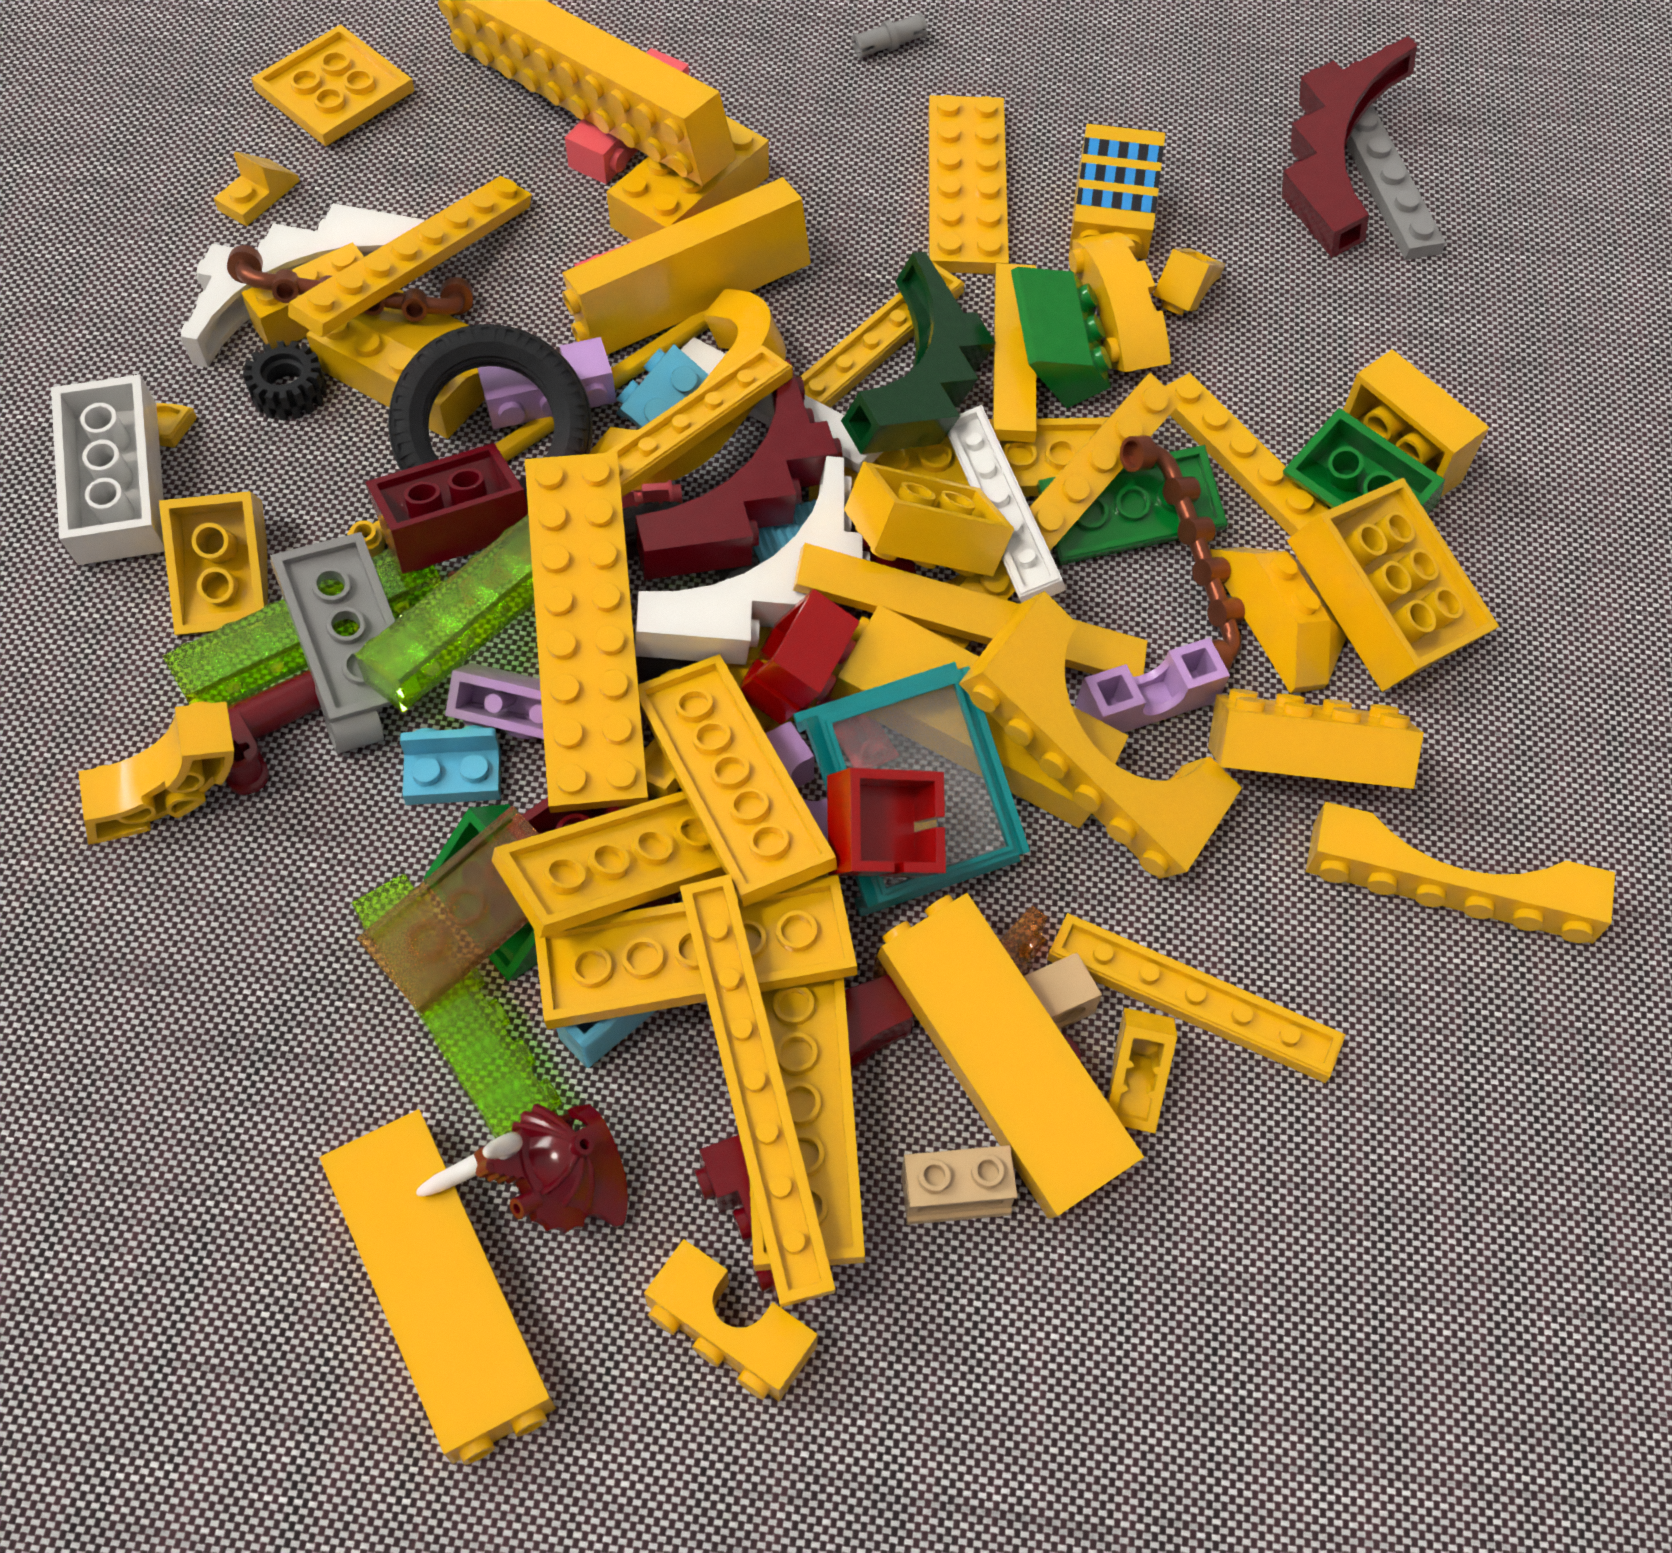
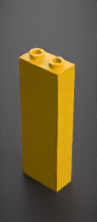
M782 177L562 272L567 289L562 291V297L568 311L572 316L574 315L575 323L571 324V330L576 342L601 337L606 355L678 324L695 314L708 310L724 289L750 292L810 265L802 197Z
M879 604L871 619L862 616L859 620L860 622L851 637L856 641V646L841 665L837 663L832 672L837 679L830 697L837 700L952 662L956 663L957 669L967 666L971 668L979 656ZM953 684L863 713L878 723L983 778ZM1072 706L1079 724L1091 742L1103 755L1116 764L1129 735ZM985 712L1011 793L1080 828L1092 813L1077 805L1073 800L1072 794L1057 779L1044 773L1039 766V762L1023 746L1010 740L1004 728L988 712Z
M965 893L956 900H953L951 895L948 894L925 909L928 917L913 927H911L908 921L902 922L883 935L882 939L885 944L881 946L877 957L999 1145H1010L1014 1168L1046 1217L1051 1219L1077 1204L1139 1162L1144 1156L969 894Z
M419 1109L320 1156L319 1159L442 1452L452 1464L462 1460L464 1465L474 1463L495 1450L493 1442L512 1432L517 1437L523 1436L544 1425L547 1422L545 1415L556 1408L456 1187L453 1186L429 1196L420 1197L416 1195L417 1189L425 1181L447 1168Z

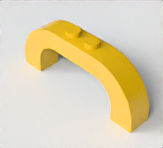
M724 289L704 313L703 317L718 347L730 350L700 387L761 345H764L785 360V342L767 304L759 296L747 291ZM756 404L642 484L667 483L668 480L674 481L700 467L725 445ZM610 427L589 454L605 453L637 430ZM639 485L633 490H642V485Z

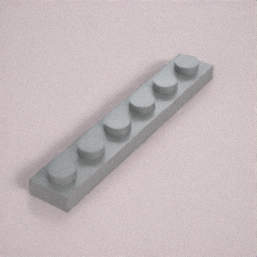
M1372 104L1355 125L1346 146L1404 259L1409 260L1439 255L1442 253L1446 242Z

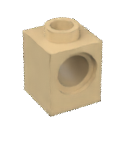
M1078 953L1024 976L1059 1030L1095 1014L1102 994Z

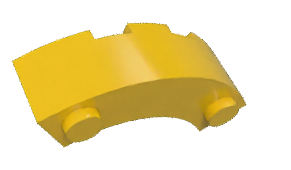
M1120 232L1072 239L1073 250L1069 252L1070 270L1075 273L1083 285L1089 283L1098 300L1097 310L1106 337L1103 347L1110 357L1112 369L1129 372L1171 364L1163 311L1156 310L1150 294L1155 289V283L1145 260L1136 261L1132 253L1135 251L1136 246L1133 241Z
M201 701L187 706L175 707V715L171 726L148 749L118 763L78 771L88 845L150 831V822L166 815L179 819L206 801L205 792L214 784L222 785L234 759V746L227 702L210 703Z

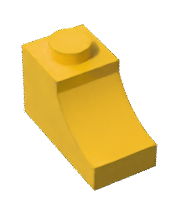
M1191 248L1172 249L1153 296L1163 300L1161 307L1179 315H1183L1185 310H1198L1205 294L1212 284L1220 278L1226 264Z
M1124 1008L1114 1050L1107 1102L1124 1127L1156 1133L1177 1041L1174 1018Z

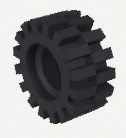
M284 340L276 341L277 348L273 349L270 344L262 346L265 353L261 354L257 350L251 354L253 361L247 360L245 363L246 371H243L246 386L256 409L260 413L264 411L266 417L271 419L277 413L279 420L287 421L288 414L293 413L294 419L302 418L300 413L302 410H305L308 414L314 412L312 403L320 406L323 402L322 395L327 393V383L317 354L315 352L312 353L311 348L305 344L300 348L299 342L291 341L289 347H286ZM298 376L295 381L289 384L273 385L276 380L282 377Z

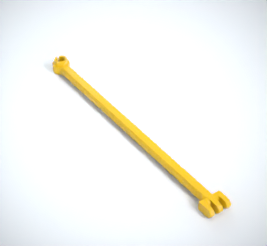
M706 311L685 319L613 366L611 370L615 390L646 370L644 368L645 364L659 348L667 353L673 344L680 348L693 337L695 338L709 329L703 317ZM550 416L529 421L497 442L495 445L505 461H509L553 432L554 418ZM362 520L353 524L347 535L362 532L363 537L368 536L364 540L371 558L375 559L381 555L386 539L379 520L375 523Z

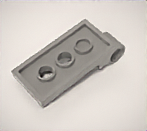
M362 532L270 555L272 568L315 683V692L335 752L340 754L383 741V730L376 709L421 697L422 691ZM335 579L340 581L345 588L337 595L328 596L319 591L318 585L324 580ZM341 619H350L355 621L360 628L354 635L341 636L332 627Z

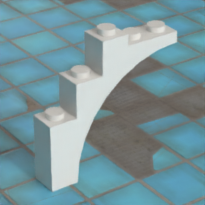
M333 203L326 218L320 221L318 231L273 223L266 238L262 239L258 246V252L263 259L262 272L276 274L281 269L292 270L352 242L365 257L425 220ZM212 244L205 258L197 266V280L201 284L203 291L198 296L197 306L190 320L184 323L181 330V342L187 350L192 365L208 368L222 345L243 323L250 319L241 292L252 288V286L237 282L229 275L227 270L228 257L231 250L234 249L233 247Z
M826 456L820 480L819 494L812 513L796 536L773 557L744 574L713 585L680 591H639L634 641L636 656L702 661L720 654L725 663L746 665L749 647L757 648L760 627L773 628L780 618L807 595L793 591L800 550L804 543L870 561V553L862 551V535L858 532H851L852 521L844 512V503L848 501L852 486L851 476H844V458Z

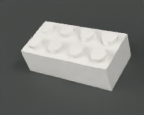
M139 374L51 387L59 539L77 565L165 552L159 500H164L157 406L142 376Z

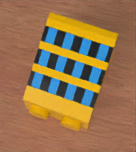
M1086 124L1075 188L1069 250H1073L1072 239L1120 232L1129 237L1136 245L1135 251L1132 252L1134 257L1147 259L1154 229L1165 132Z

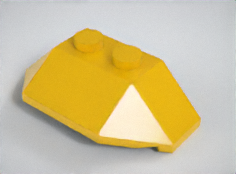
M1248 547L1210 549L1212 557H1224L1229 562L1230 576L1223 584L1231 597H1237L1242 600L1245 607L1244 618L1288 691L1290 693L1324 689L1330 680L1346 640V635L1302 564L1287 551Z

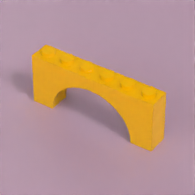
M1045 591L1022 602L969 669L959 685L970 695V699L976 707L988 712L1004 728L1010 740L1023 746L1039 762V766L1044 773L1057 779L1072 794L1073 800L1084 810L1090 811L1106 827V831L1111 838L1124 844L1139 859V863L1144 870L1157 876L1159 879L1188 872L1242 787L1211 756L1182 765L1170 779L1165 781L1139 777L1110 761L1085 734L1073 711L1066 688V652L1071 636L1078 624Z

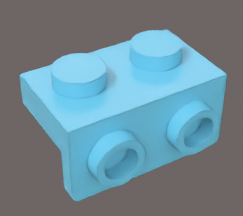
M675 344L667 353L659 348L644 366L649 372L640 385L632 380L618 396L617 400L623 405L616 414L621 418L627 417L640 429L697 390L708 377V374Z

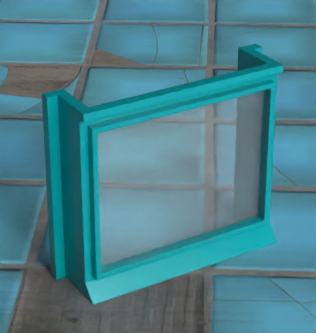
M952 662L793 714L798 732L807 730L826 791L827 775L850 767L944 772L945 817L923 823H914V832L934 827H945L946 873L922 878L879 877V875L871 877L855 876L861 896L853 898L859 917L1020 862L1019 855L1030 852L985 712L973 704L970 695L959 685L960 681L969 671V666L957 669L956 663Z

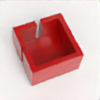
M813 589L774 624L758 652V655L768 662L763 663L758 658L755 659L742 680L739 688L747 702L782 725L794 713L809 709L815 698L822 701L836 682L837 677L832 672L837 663L841 665L856 645V641L851 637L860 621L817 590Z
M850 767L827 775L828 844L834 852L837 861V869L829 872L828 876L871 877L879 875V877L922 878L946 873L945 827H934L914 832V823H923L945 817L944 772Z

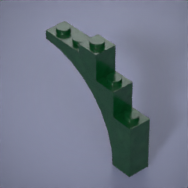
M913 252L895 280L907 304L914 327L916 353L912 370L906 376L886 386L860 391L841 420L861 455L941 444L960 418V414L955 407L961 405L979 379L974 371H977L996 344L977 312L964 313L926 252Z

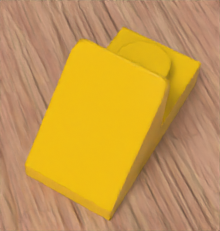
M235 151L234 157L241 176L214 198L218 211L247 227L294 187L300 179L297 174L270 159Z

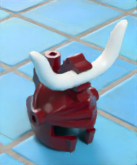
M538 1103L534 1104L531 1112L524 1110L520 1114L521 1121L512 1124V1132L497 1137L476 1150L469 1157L435 1174L416 1191L417 1196H429L449 1189L475 1176L486 1178L489 1182L495 1180L498 1184L502 1182L507 1184L514 1183L521 1194L510 1200L512 1214L517 1219L530 1216L532 1222L540 1224L546 1231L554 1229L563 1233H567L573 1228L584 1227L587 1216H594L605 1220L613 1227H620L626 1220L628 1209L626 1175L617 1146L606 1122L591 1104L573 1106L567 1109L569 1114L559 1116ZM577 1119L584 1123L586 1127L575 1132L573 1130V1123Z

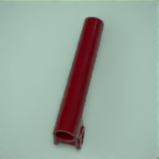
M406 625L398 629L411 664L424 658L422 647L411 627ZM310 670L227 706L234 746L233 764L225 780L229 788L240 795H249L261 790L267 784L270 773L255 740L321 708Z

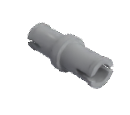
M920 12L896 22H892L889 19L883 21L880 27L859 34H853L852 40L854 43L852 45L856 56L860 59L884 49L893 51L899 48V44L926 37L928 31L923 30L928 28L926 19Z

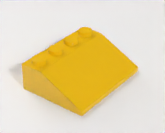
M400 289L396 291V292L404 293V291H402V290H400ZM384 307L380 314L374 316L362 312L323 338L311 330L306 334L312 353L315 352L324 373L390 407L395 385L402 371L414 355L435 338L449 331L469 325L450 315L427 314L423 320L413 322L404 317L402 310ZM477 368L459 374L443 387L431 409L429 417L430 430L448 439L482 404L485 398Z
M1404 478L1320 513L1287 539L1299 562L1308 573L1322 599L1330 608L1346 637L1352 643L1382 692L1409 679L1500 627Z

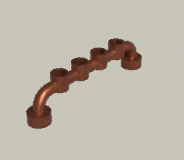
M240 245L232 249L227 261L228 273L234 280L254 288L272 291L275 299L282 303H289L297 298L298 295H302L332 277L327 275L319 280L299 278L294 271L289 269H281L276 274L262 272V256L255 248L247 245ZM452 277L442 284L440 298L428 297L422 290L411 288L404 293L394 292L364 311V313L374 316L380 314L384 307L400 309L404 317L413 322L423 320L427 314H463L473 304V290L466 280Z
M1147 435L1129 436L1121 444L1120 461L1129 472L1147 471L1154 464L1160 468L1165 479L1163 486L1164 499L1168 504L1175 506L1180 520L1177 530L1178 537L1184 545H1189L1195 561L1192 569L1193 578L1198 585L1204 586L1210 601L1207 609L1208 619L1212 625L1219 627L1223 640L1215 639L1212 642L1229 671L1232 662L1236 659L1241 649L1242 640L1237 624L1244 619L1245 607L1241 599L1237 597L1227 598L1222 583L1228 580L1231 571L1229 562L1224 557H1212L1208 542L1213 540L1216 531L1213 520L1207 516L1198 517L1193 502H1196L1200 496V484L1195 477H1183L1175 458L1166 449L1156 445L1151 437Z

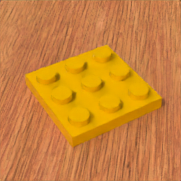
M341 24L251 78L256 92L325 147L415 91L412 78Z

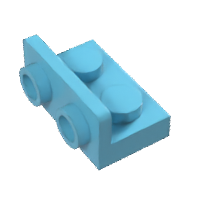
M470 725L454 730L421 728L415 732H403L400 734V745L404 753L403 799L406 805L501 800V748L495 728H485L478 725Z

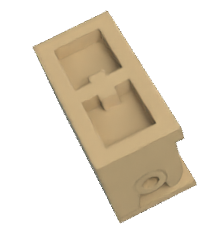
M1010 1145L904 1154L901 1178L907 1225L1011 1216L1012 1204L1014 1199L1018 1197Z

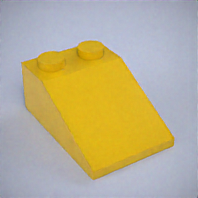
M251 491L159 500L174 635L268 626L267 537L262 499Z

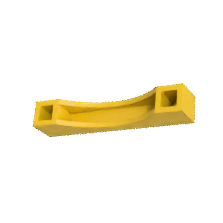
M1326 801L1313 824L1305 872L1319 875L1328 882H1347L1367 887L1376 894H1395L1415 899L1424 906H1443L1463 911L1472 918H1491L1511 923L1516 928L1524 931L1539 930L1560 935L1563 939L1572 943L1588 942L1593 944L1612 923L1615 872L1567 860L1547 869L1523 874H1488L1464 870L1437 861L1414 849L1391 832L1373 813Z

